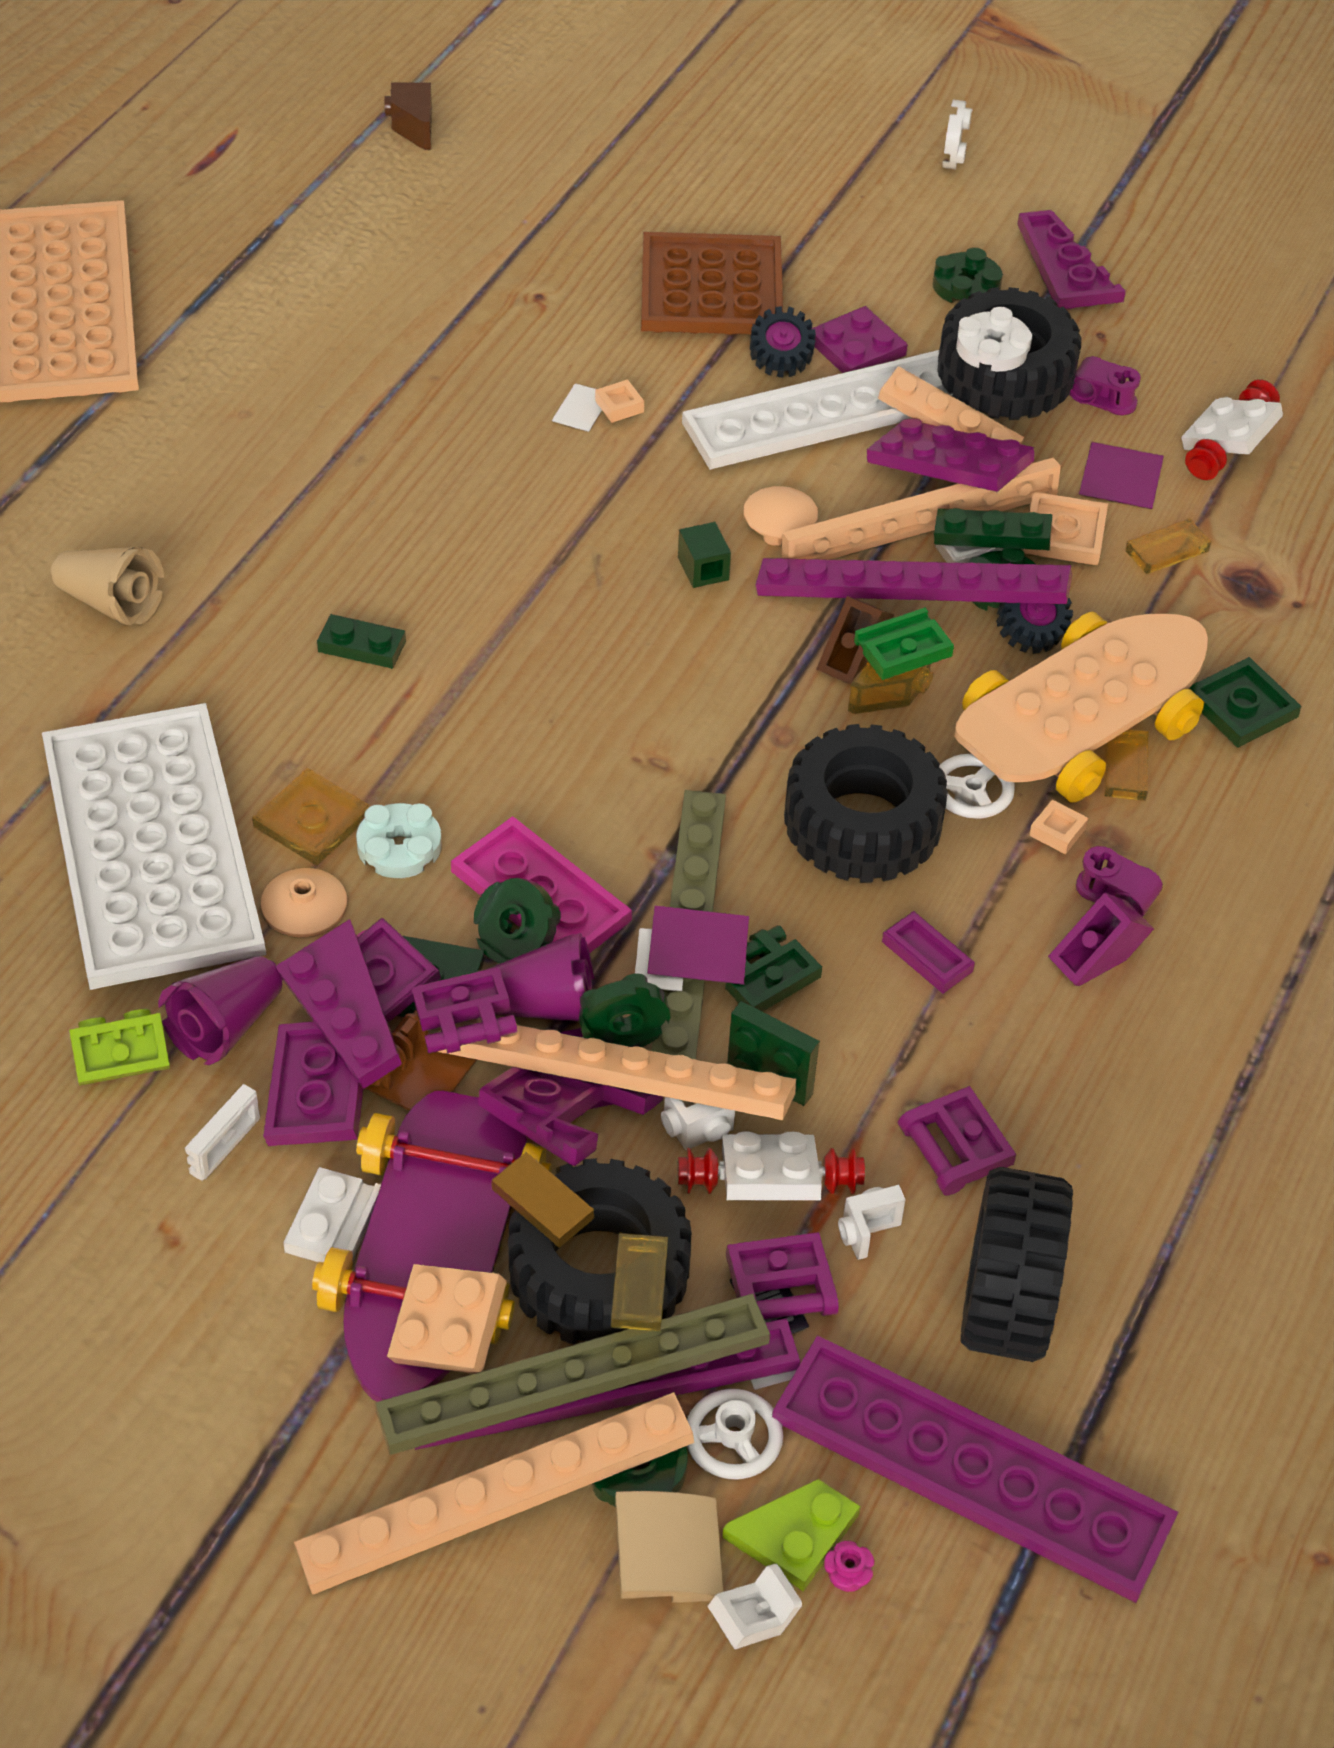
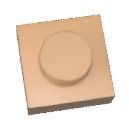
M629 380L595 390V401L611 423L644 413V400Z
M1052 799L1032 823L1029 836L1066 855L1086 830L1088 818Z

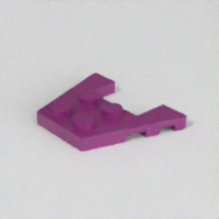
M512 1067L480 1088L478 1105L568 1164L576 1166L596 1151L598 1133L571 1124L573 1120L582 1116L587 1110L602 1100L644 1115L662 1102L664 1096Z

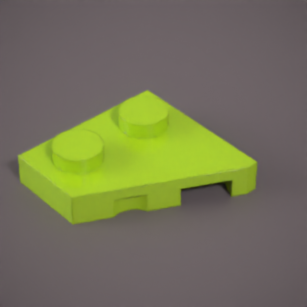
M817 1479L728 1522L723 1528L722 1538L764 1566L777 1564L787 1580L804 1591L824 1564L827 1552L834 1550L835 1545L841 1541L857 1519L861 1506Z

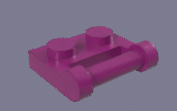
M970 1086L905 1112L898 1120V1125L904 1135L912 1137L937 1175L936 1184L945 1196L955 1194L966 1184L987 1176L990 1170L997 1167L1007 1168L1014 1165L1016 1153ZM936 1122L960 1158L961 1164L954 1167L951 1165L926 1127L927 1125Z
M819 1232L727 1245L726 1259L737 1298L753 1294L755 1297V1292L815 1284L817 1293L762 1301L756 1300L764 1320L820 1312L822 1316L838 1313V1297Z

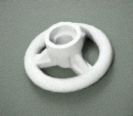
M973 754L956 755L939 765L947 779L946 789L955 794L954 799L949 794L947 795L946 809L956 815L973 819L991 817L1005 810L1014 797V782H1007L999 778L1002 784V793L995 802H991L986 791V785L996 774ZM959 767H982L975 775H967L964 778L948 776L952 770Z
M723 1389L708 1394L698 1401L690 1411L687 1421L693 1432L694 1443L688 1445L687 1448L692 1458L701 1468L717 1477L736 1480L750 1478L765 1471L779 1455L783 1444V1427L778 1420L772 1417L774 1408L759 1395L741 1389ZM720 1406L716 1412L715 1423L700 1426L707 1413ZM756 1412L761 1415L768 1427V1442L760 1455L751 1444ZM729 1427H738V1428H740L741 1430H740V1431H730L728 1428H729ZM721 1442L724 1446L735 1449L744 1463L728 1464L713 1458L704 1449L702 1443Z

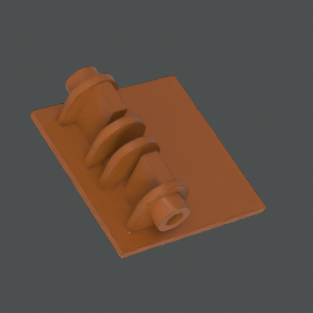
M416 1010L413 1014H406L392 1032L402 1064L364 1089L410 1111L415 1104L434 1091L454 1092L477 1059L441 1052L428 1053L424 1036L433 1033L428 1030L422 1031Z

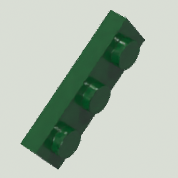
M958 508L938 509L934 531V545L1050 551L1052 514L1000 512L997 510L976 511Z

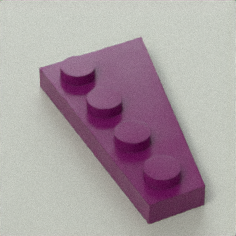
M1052 210L1019 213L1017 225L1052 299L1057 303V307L1063 306L1065 309H1073L1076 307L1124 302L1126 290L1120 284L1114 285L1109 280L1110 273L1103 265L1096 266L1091 260L1092 253L1085 246H1080L1074 242V234Z
M350 919L275 966L284 983L363 1089L402 1064L356 931Z

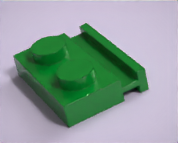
M926 607L855 631L854 643L862 647L863 655L881 680L953 656L954 644L936 620L929 618Z

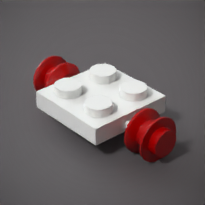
M1262 379L1253 380L1249 383L1247 389L1241 392L1239 400H1232L1229 397L1215 399L1181 437L1184 450H1190L1186 454L1185 464L1192 475L1201 480H1212L1225 467L1227 463L1226 453L1250 454L1283 416L1281 403H1279L1280 395L1273 384Z
M747 1131L737 1134H723V1161H720L719 1166L718 1157L711 1148L707 1149L704 1157H694L691 1149L687 1147V1157H678V1185H687V1194L691 1193L694 1185H704L707 1193L711 1194L718 1185L719 1176L720 1180H725L727 1200H821L822 1176L824 1186L830 1194L835 1193L838 1185H847L851 1194H855L856 1185H864L865 1181L864 1157H856L855 1148H851L847 1157H838L834 1148H830L823 1158L822 1166V1161H818L814 1135H804L799 1132H786L782 1135H758Z

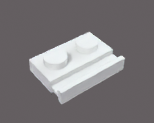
M319 1167L283 1242L285 1253L316 1262H324L330 1247L351 1250L354 1261L365 1237L381 1184L376 1183L375 1186L364 1184L363 1179Z

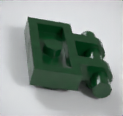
M777 925L768 931L761 929L750 935V941L747 942L744 985L726 983L725 989L738 1003L742 1001L763 1012L821 978L822 966L796 939L781 946L780 943L786 940V934L783 928ZM757 956L761 957V959L752 964L748 962Z

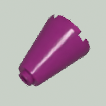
M582 933L571 934L488 968H500L510 1002L511 1011L498 1013L495 1016L514 1015V1017L579 1021L580 997L586 991L592 990L591 979H595L590 952L585 937H582Z
M255 956L174 982L162 990L158 1004L159 1008L165 1005L167 1018L162 1020V1024L173 1044L191 1060H195L198 1057L207 1060L204 1065H212L223 1059L281 992L283 983L279 972L275 968L277 964L265 957Z

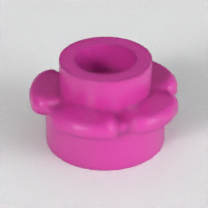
M842 1541L835 1545L833 1551L827 1552L824 1559V1568L835 1587L851 1592L862 1588L870 1582L873 1577L871 1567L874 1566L875 1562L872 1553L866 1547H858L854 1541ZM852 1561L855 1566L848 1568L845 1566V1562Z

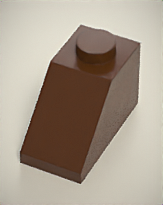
M391 82V96L384 97L385 116H391L392 130L420 148L431 150V83Z
M847 596L816 670L854 685L870 664L863 655L862 647L854 643L855 631L892 619L894 614Z

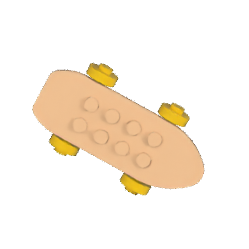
M1096 612L1083 614L1067 628L1059 652L1010 681L997 670L988 671L975 679L964 695L962 701L964 712L956 723L954 737L1000 779L1007 782H1031L1055 775L1058 777L1056 790L1070 803L1078 802L1091 795L1098 788L1106 770V763L1093 752L1097 748L1152 714L1157 716L1155 721L1156 730L1168 740L1180 738L1197 725L1204 708V701L1189 688L1199 676L1204 664L1208 644L1206 629L1195 619L1178 614L1136 615L1107 623Z

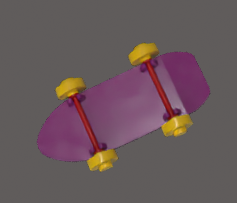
M434 1091L413 1106L405 1116L397 1136L394 1135V1116L374 1113L368 1127H362L360 1130L356 1151L357 1154L362 1155V1172L377 1175L384 1174L354 1271H352V1251L330 1247L324 1262L319 1261L316 1265L312 1290L317 1291L318 1309L339 1312L345 1301L343 1324L348 1358L364 1392L376 1402L434 1386L450 1372V1370L397 1364L387 1357L413 1264L493 1273L512 1206L492 1190V1179L525 1152L530 1154L548 1171H552V1164L546 1163L547 1150L541 1145L527 1143L525 1135L478 1105L479 1097L448 1091ZM509 1282L506 1283L490 1344H497L502 1328L509 1330L512 1322L515 1301L508 1300Z

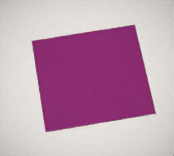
M1091 442L1079 495L1152 509L1164 456Z
M654 906L647 974L744 985L749 916Z

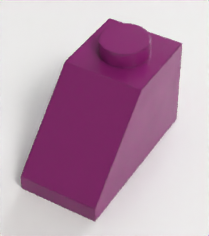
M1103 893L1048 957L1075 986H1081L1125 962L1154 928L1127 900Z

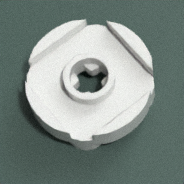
M953 99L952 107H958L957 115L952 114L949 117L944 154L951 155L950 161L944 160L942 166L949 169H956L957 163H964L967 143L961 142L963 129L968 130L970 128L972 109L966 108V101Z
M995 307L991 312L977 313L960 320L956 349L960 357L974 367L979 368V364L983 363L985 365H992L991 371H1008L1021 366L1027 359L1032 334L1022 321L1012 316L1011 310L1005 307Z

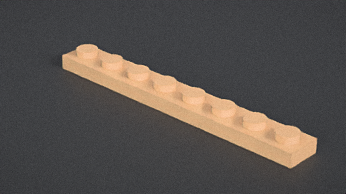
M1054 457L1031 463L998 492L959 483L782 532L781 558L831 560L934 531L938 509L958 508L961 510H997L1001 512L1030 504L1033 492L1051 495L1058 494L1061 465Z
M480 1018L456 1023L455 1026L459 1028L480 1023L481 1020ZM517 1025L518 1032L500 1036L501 1041L487 1044L486 1040L462 1045L460 1046L461 1051L448 1053L780 1120L784 1119L795 1096L796 1079L779 1076L772 1072L746 1070L725 1063H710L691 1059L684 1055H669L649 1051L642 1047H628L603 1042L597 1038L587 1039L561 1034L555 1030H540ZM445 1049V1050H441V1051H437V1052H441V1053H446V1054H447L446 1049Z
M673 1392L295 1541L294 1544L312 1595L693 1444V1432Z

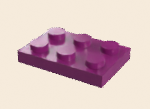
M314 1022L279 1024L263 1134L267 1145L280 1146L358 1140L363 1098L362 1086Z

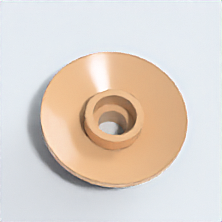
M298 868L278 875L266 886L261 897V911L267 924L281 934L298 938L313 937L329 931L341 921L347 908V895L342 883L330 873L314 868Z

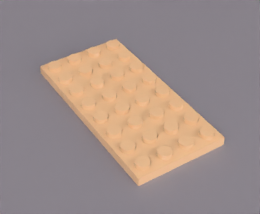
M124 200L0 210V402L78 395L87 396L90 394L113 392L123 393L139 390Z

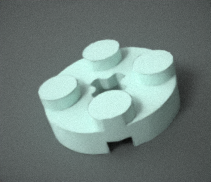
M405 803L388 804L385 806L373 805L365 811V818L357 829V851L360 860L365 865L367 861L369 865L375 867V873L388 878L412 877L423 872L424 865L432 859L434 863L439 857L442 846L441 829L427 805L420 803L414 805ZM398 836L406 837L403 840V844L400 845L395 844L392 838Z

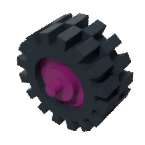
M782 306L775 308V314H772L771 310L768 309L764 311V317L759 315L756 318L755 325L752 326L749 350H751L750 356L752 361L756 359V366L759 369L764 365L766 366L765 374L771 376L772 371L775 370L778 371L777 377L783 378L784 371H788L789 377H792L796 374V368L802 372L806 368V363L810 364L814 353L816 332L815 329H812L813 323L810 319L804 322L805 314L800 311L795 316L793 315L794 308L788 307L787 313H782Z
M1068 598L1067 604L1001 602L997 610V615H999L996 620L997 627L1003 626L1000 631L1003 638L1008 635L1011 636L1008 644L1012 647L1018 642L1022 644L1020 648L1022 652L1026 653L1029 647H1032L1033 654H1039L1043 648L1047 652L1053 648L1054 644L1057 645L1070 626L1073 610L1068 609L1072 602L1070 598Z

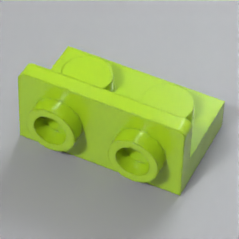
M139 1009L123 1014L124 1020L106 1023L103 1017L90 1018L80 1021L78 1023L79 1028L70 1029L79 1086L170 1069L160 1013L151 1014L150 1009Z

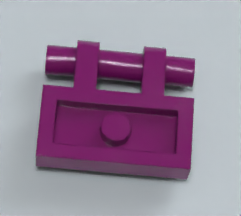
M499 967L411 987L422 1031L441 1028V1032L424 1036L428 1053L445 1049L447 1054L461 1051L460 1046L483 1040L490 1044L501 1041L500 1036L518 1032L514 1015L497 1019L495 1016L498 1013L511 1011L508 993ZM477 1018L481 1020L480 1023L459 1028L455 1026L456 1023Z

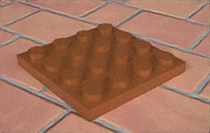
M643 232L641 331L656 333L685 332L691 334L718 333L726 335L751 334L756 318L759 315L764 317V311L770 309L772 314H775V308L782 306L783 313L781 236Z

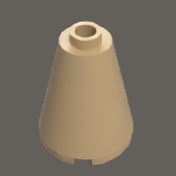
M143 547L64 551L58 555L51 567L52 579L58 589L123 625L132 626V624L141 625L146 623L155 613L162 598L163 591L157 590L158 577L164 578V570L160 558L152 550Z

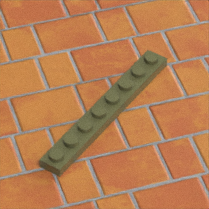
M685 790L670 907L713 912L726 794ZM683 978L682 991L662 989L667 997L671 1018L669 1024L665 1021L661 1026L662 1034L657 1040L652 1042L651 1051L669 1055H684L696 1060L705 980Z
M749 1294L375 1402L376 1412L389 1454L392 1455L769 1344L770 1333L754 1295Z

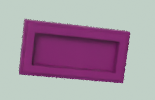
M915 911L883 932L882 942L942 994L974 971L975 962Z

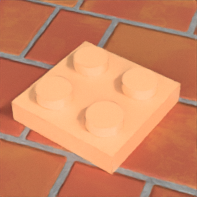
M1033 492L1030 512L1052 514L1050 551L1023 549L1024 554L1098 566L1108 504Z
M413 1264L387 1357L397 1364L473 1374L483 1372L507 1280L496 1273Z

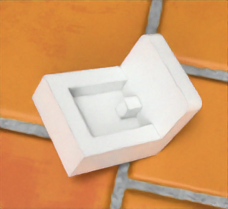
M665 1097L664 1111L661 1112L663 1126L671 1137L676 1136L685 1151L687 1147L691 1149L707 1141H718L722 1139L723 1134H728L734 1128V1110L699 1103L686 1108L682 1100Z
M899 1185L887 1188L874 1187L864 1191L862 1194L846 1198L843 1218L838 1220L839 1232L845 1246H852L857 1260L867 1258L870 1233L901 1225L905 1197Z
M777 1564L766 1566L755 1583L716 1594L708 1608L734 1649H738L781 1635L802 1607V1601Z

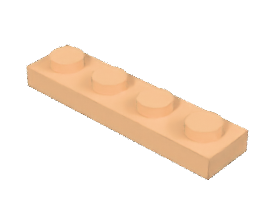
M899 366L881 388L878 396L879 400L911 418L921 420L925 424L934 426L947 425L957 431L966 433L979 432L989 438L999 440L1011 439L1018 441L1020 444L1023 443L1025 438Z

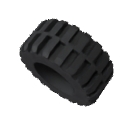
M999 287L989 288L986 293L978 291L972 293L968 300L963 298L945 317L938 356V376L942 380V385L949 394L953 393L952 397L979 412L987 413L990 418L999 419V416L1009 417V420H1019L1022 416H1027L1029 419L1038 417L1042 411L1047 413L1056 408L1058 404L1062 403L1069 396L1070 390L1073 388L1082 344L1079 334L1080 330L1075 320L1071 319L1070 313L1063 306L1057 307L1055 300L1049 297L1045 299L1039 297L1037 292L1031 290L1028 293L1021 292L1019 288L1009 287L1008 290H1000ZM995 307L1008 308L1011 310L1012 316L1022 321L1032 334L1027 359L1021 366L1001 372L991 371L992 365L980 363L979 368L968 364L960 357L956 349L959 322L962 318L981 312H991Z
M859 724L847 725L846 729L841 731L838 728H834L823 733L822 739L817 736L805 745V749L799 751L793 759L787 780L784 824L787 826V835L791 843L797 846V851L807 861L814 860V866L822 872L832 871L836 873L837 878L846 881L849 880V877L860 878V883H872L874 878H882L884 882L897 878L899 872L906 875L917 869L918 863L926 862L933 854L934 847L938 845L948 795L945 773L939 768L940 763L931 752L925 753V746L915 738L911 741L906 739L905 733L896 729L889 732L882 730L883 727L881 725L873 724L870 725V728H860ZM854 793L871 794L887 800L895 808L877 813L860 812L840 804L835 799Z
M597 1158L584 1159L583 1165L573 1167L567 1163L556 1168V1175L554 1176L594 1209V1219L573 1237L592 1231L612 1232L633 1242L643 1253L631 1266L614 1273L592 1274L573 1268L556 1253L559 1249L558 1246L519 1212L515 1211L512 1213L508 1237L510 1285L513 1295L519 1298V1307L529 1318L537 1316V1327L547 1334H552L555 1330L560 1333L561 1341L576 1345L577 1340L590 1341L670 1318L675 1313V1304L682 1302L686 1293L687 1279H689L692 1235L690 1220L685 1217L686 1209L680 1198L675 1195L671 1197V1187L662 1179L657 1178L654 1181L650 1179V1171L635 1165L634 1169L625 1167V1161L610 1159V1164L597 1163Z
M997 1167L989 1171L975 1232L961 1325L960 1341L968 1350L1029 1362L1037 1361L1046 1356L1059 1305L1071 1228L1073 1189L1072 1185L1064 1178L1006 1167Z

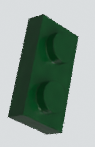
M330 614L317 640V648L320 653L393 669L406 643L405 630Z

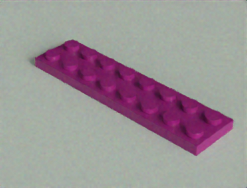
M818 1335L772 1411V1417L778 1420L782 1426L1137 1603L1178 1515V1511Z

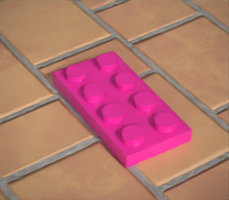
M513 816L451 860V872L480 896L490 885L496 882L502 883L510 878L527 879L541 885L549 893L553 903L559 907L561 912V919L556 926V933L552 942L571 934L582 933V937H585L589 952L591 953L632 921V910ZM520 913L518 915L511 914L509 919L520 927L522 923Z

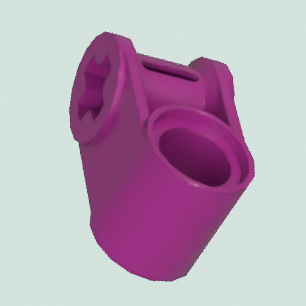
M1086 357L1076 370L1074 385L1069 395L1079 403L1095 406L1115 415H1128L1136 410L1138 401L1135 396V390L1140 385L1141 376L1137 370L1131 367L1120 366L1099 357Z
M1105 846L1092 847L1085 852L1082 861L1084 870L1078 875L1076 880V889L1083 898L1096 903L1103 893H1107L1127 900L1142 917L1163 888L1160 877L1154 871L1130 861ZM1106 859L1107 865L1106 867L1102 868L1104 860ZM1095 880L1093 888L1090 889V882Z

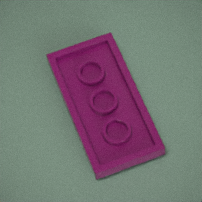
M910 418L901 421L867 448V462L998 492L1034 462V447L1022 445L1016 440L989 438L983 433H966L954 430L951 426H934L922 423L919 419Z

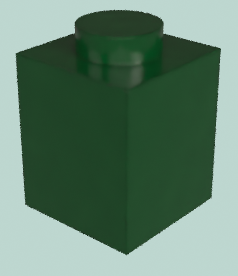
M716 522L679 529L678 559L692 587L696 588L728 581L731 551Z

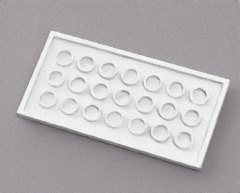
M206 703L42 732L90 990L266 955L265 942Z

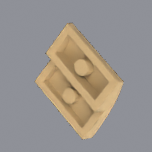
M616 1492L615 1504L621 1599L671 1596L672 1603L712 1601L716 1594L723 1592L716 1498L676 1492Z

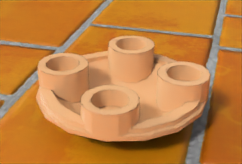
M772 486L760 489L749 496L744 504L743 517L752 529L763 535V539L767 544L778 546L782 545V532L817 523L818 508L813 499L800 490L791 487Z

